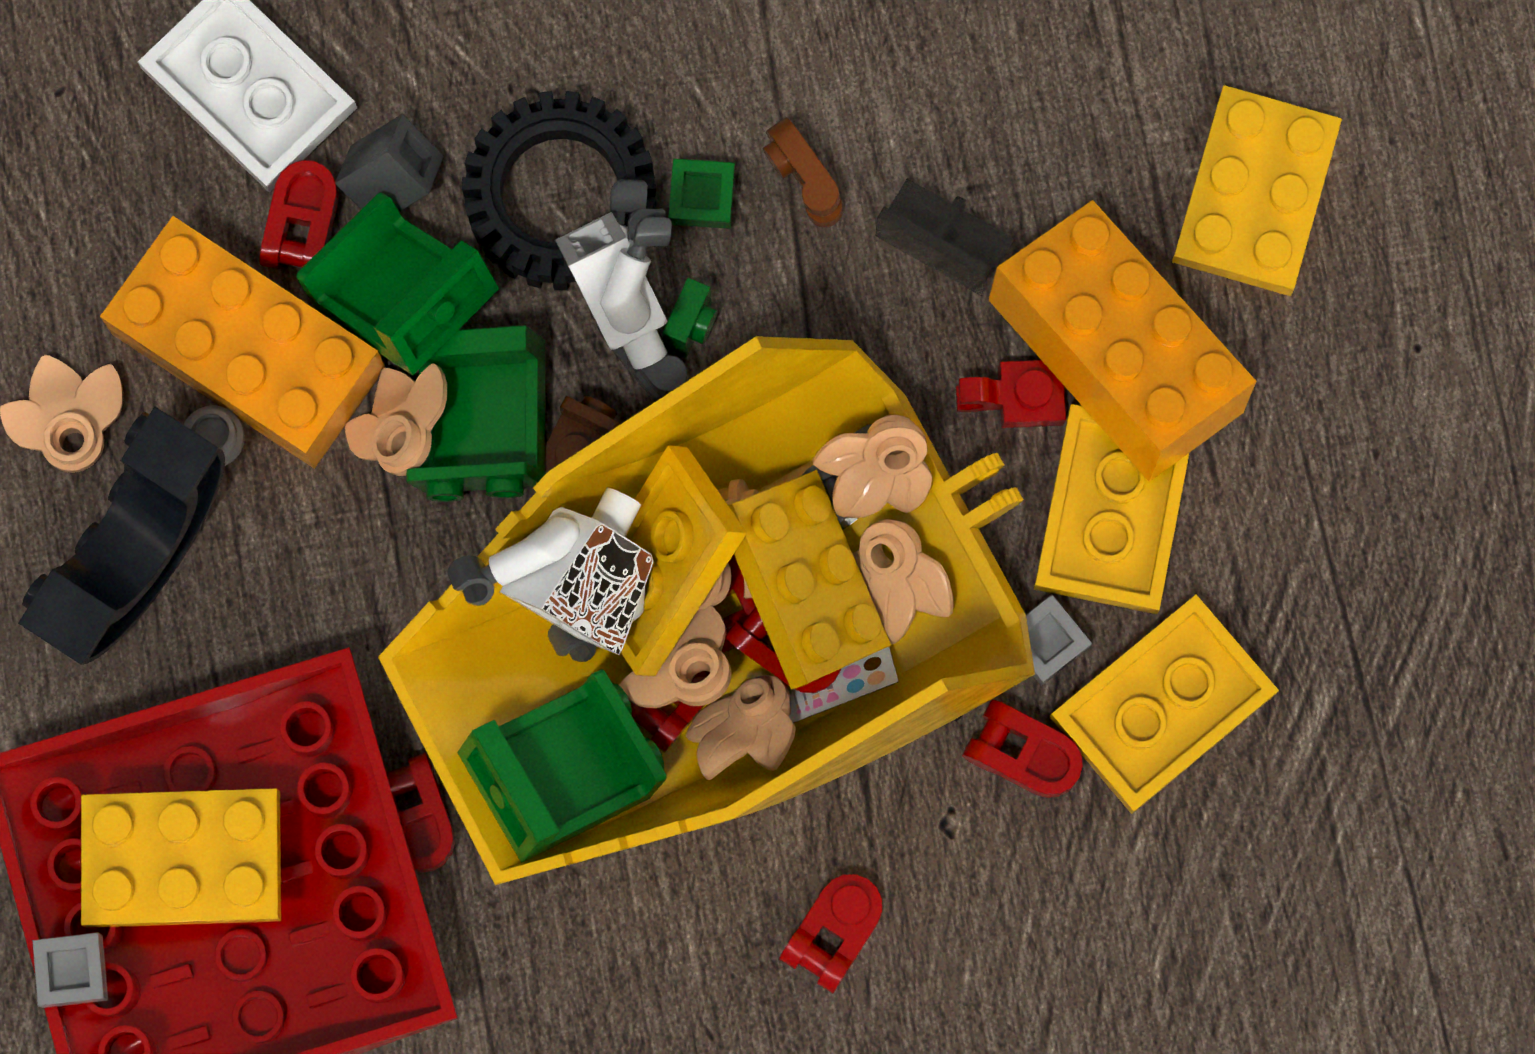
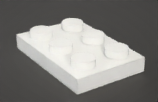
M202 0L138 61L141 69L269 193L275 188L280 173L287 166L304 160L357 109L355 101L250 0Z

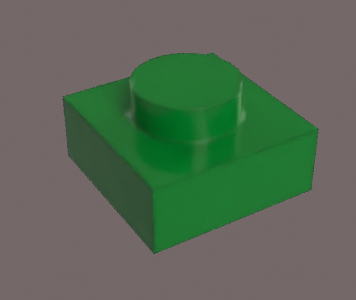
M673 158L668 216L672 225L731 229L735 163Z
M687 278L662 333L664 346L667 350L687 358L694 341L702 345L706 342L718 310L710 307L712 303L711 287Z

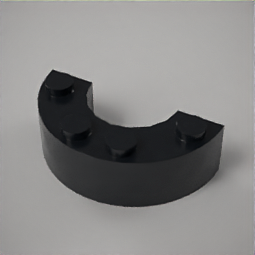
M155 406L150 414L147 412L142 413L134 421L126 434L124 444L129 446V448L120 460L124 464V472L110 490L108 500L112 504L100 524L97 522L92 523L80 537L75 547L76 554L62 566L52 569L48 576L46 574L40 575L32 583L22 602V605L27 610L18 624L80 665L94 661L114 646L156 599L194 542L213 505L222 481L225 468L223 450Z

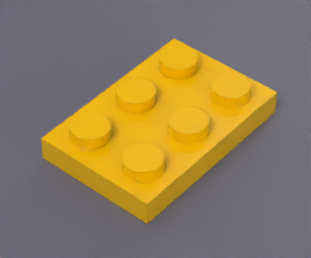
M1223 85L1172 263L1291 296L1296 285L1342 118Z
M1071 404L1034 590L1158 614L1189 453L1149 482L1082 406Z
M671 445L667 446L634 499L641 504V507L626 535L627 539L651 553L653 558V565L645 585L644 611L639 618L632 622L621 651L634 674L640 676H656L747 534L689 448Z
M817 470L728 505L747 532L735 551L734 556L791 690L891 646Z
M1195 594L1050 715V719L1064 735L1076 743L1084 759L1128 811L1133 814L1274 697L1279 690L1197 594Z
M277 788L81 795L82 926L89 928L281 921L280 791Z

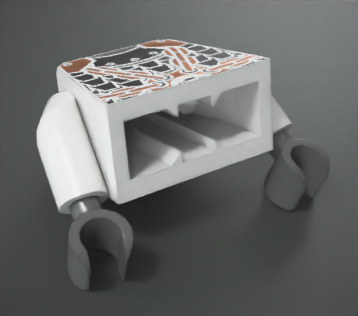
M621 179L611 189L610 213L555 241L610 350L623 346L634 369H642L655 364L667 354L657 329L664 326L668 321L646 278L651 260L645 254L647 247H668L672 223L666 217L665 210L646 209L648 186L645 181ZM625 213H630L628 227L624 225Z
M607 487L591 518L560 507L552 512L542 526L522 541L490 556L489 565L485 566L482 559L477 556L468 555L456 559L448 568V576L453 589L457 591L462 590L468 603L481 606L492 598L494 594L493 584L498 582L503 586L500 593L553 624L548 631V638L559 656H566L569 653L573 660L586 662L594 656L596 646L620 655L632 622L639 618L644 611L645 585L653 565L652 554L626 538L641 504L633 498Z

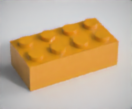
M1093 200L996 268L989 302L1149 482L1244 413L1257 381Z
M175 216L171 217L100 315V318L112 335L217 405L229 409L238 419L314 469L379 379L381 370L385 368L378 350Z

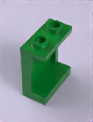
M382 192L378 193L296 275L297 280L317 311L378 350L381 355L411 375H414L499 290L478 250L462 240L453 249L449 248L405 220L392 199Z
M526 325L458 330L419 369L420 375L424 369L434 363L440 366L447 381V401L441 417L431 430L432 444L425 462L419 468L407 469L406 482L426 493V499L439 502L460 501L464 499V491L486 490V495L489 497L517 498L524 495V488L534 487L545 475L546 340Z
M603 669L591 674L581 687L501 726H498L494 719L472 730L457 752L521 863L650 799L667 778L664 771V760L659 748L651 739L643 736L632 717V707L627 694L618 684L611 682Z

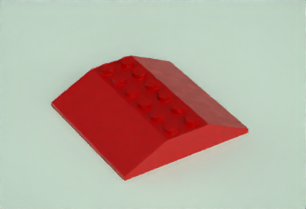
M350 647L0 753V847L34 973L32 940L91 933L103 935L108 1000L44 1008L56 1054H361L458 1019ZM276 788L280 791L281 921L89 928L81 925V795Z

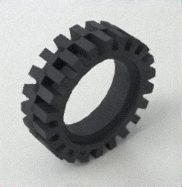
M552 91L539 93V102L528 104L526 97L514 101L513 112L505 115L500 110L491 117L493 126L488 132L481 128L474 139L476 149L474 153L468 151L464 163L466 177H462V192L472 232L477 243L480 242L483 246L484 253L493 264L496 261L500 263L504 273L513 279H516L518 275L526 278L527 285L540 289L542 282L553 283L555 291L568 290L567 283L576 282L557 243L540 241L524 233L511 221L504 208L502 200L504 181L510 167L517 158L532 146L542 142L568 139L582 142L597 150L609 162L617 181L621 179L645 181L648 186L646 209H656V184L649 150L646 151L643 137L637 128L631 129L628 126L627 117L618 109L610 113L606 110L605 101L593 96L590 103L580 100L579 92L566 91L565 99H554ZM625 213L624 225L627 227L630 213Z

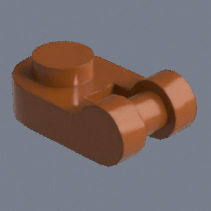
M786 117L766 130L771 143L762 149L782 179L792 173L802 187V199L810 221L822 228L831 227L841 219L843 214V204L837 184L795 125Z

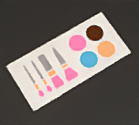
M884 648L841 668L836 680L826 689L816 693H802L795 689L791 690L790 686L786 685L790 694L791 713L789 718L795 723L898 683L890 648Z

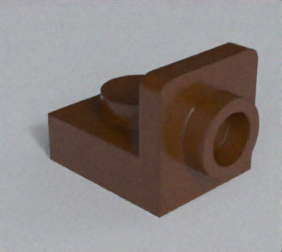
M565 396L560 406L561 416L545 444V474L619 426L621 423L614 419L617 412L605 403L589 396H584L581 402Z

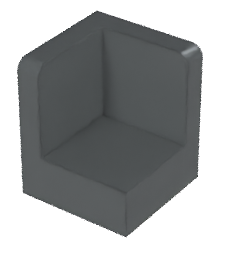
M401 114L355 142L349 148L335 184L360 209L378 193L382 192L390 197L398 211H401L429 194L444 155Z

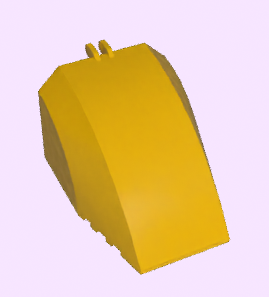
M756 336L549 470L533 487L536 493L518 511H511L495 530L498 534L477 556L482 559L485 566L489 565L490 556L522 541L542 526L552 512L560 507L591 518L607 487L635 499L668 445L688 447L716 489L727 488L731 480L743 479L748 485L749 490L756 489L760 493L800 477L807 469L813 466L812 460L816 453L836 436L844 433H855L862 427L873 424L885 416L900 415L907 417L923 431L927 442V454L923 461L931 471L932 482L925 500L919 507L908 513L902 512L886 503L880 511L857 519L854 523L843 529V532L853 553L859 550L860 539L864 531L875 522L891 519L911 526L920 538L921 552L938 561L948 576L953 595V613L948 617H939L916 610L915 617L906 634L897 643L889 646L899 682L795 722L794 740L785 759L775 771L763 768L747 753L713 779H705L697 761L696 754L699 743L692 742L686 737V733L691 725L690 723L666 753L660 750L667 778L650 799L521 863L457 752L472 730L494 719L498 726H501L581 687L591 674L601 669L607 673L612 683L618 685L633 670L621 653L617 655L597 646L592 659L586 662L573 660L569 653L566 656L557 655L548 638V631L553 624L500 593L503 586L498 582L493 584L494 594L492 598L481 606L468 603L462 590H454L451 584L438 600L429 601L378 658L494 884H502L705 828L784 802L852 772L915 741L1035 675L1026 614L979 530L1019 505L1024 499L1018 488L1004 489L994 494L990 500L969 512L961 497V494L979 483L992 478L1005 466L999 454L996 452L987 455L950 477L906 395L853 340ZM882 544L885 555L894 561L892 550ZM735 593L714 606L722 619L743 609ZM766 634L763 640L772 646L770 638ZM735 647L724 653L731 667V681L727 690L716 701L733 696L736 690L750 679L774 675ZM671 703L659 708L670 716L678 706ZM636 722L643 736L651 739L653 735Z

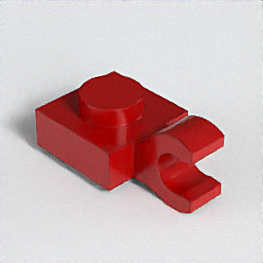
M1042 360L1000 362L998 366V380L986 377L959 378V386L955 387L957 412L1000 410L1001 428L1063 426L1066 422L1064 385Z

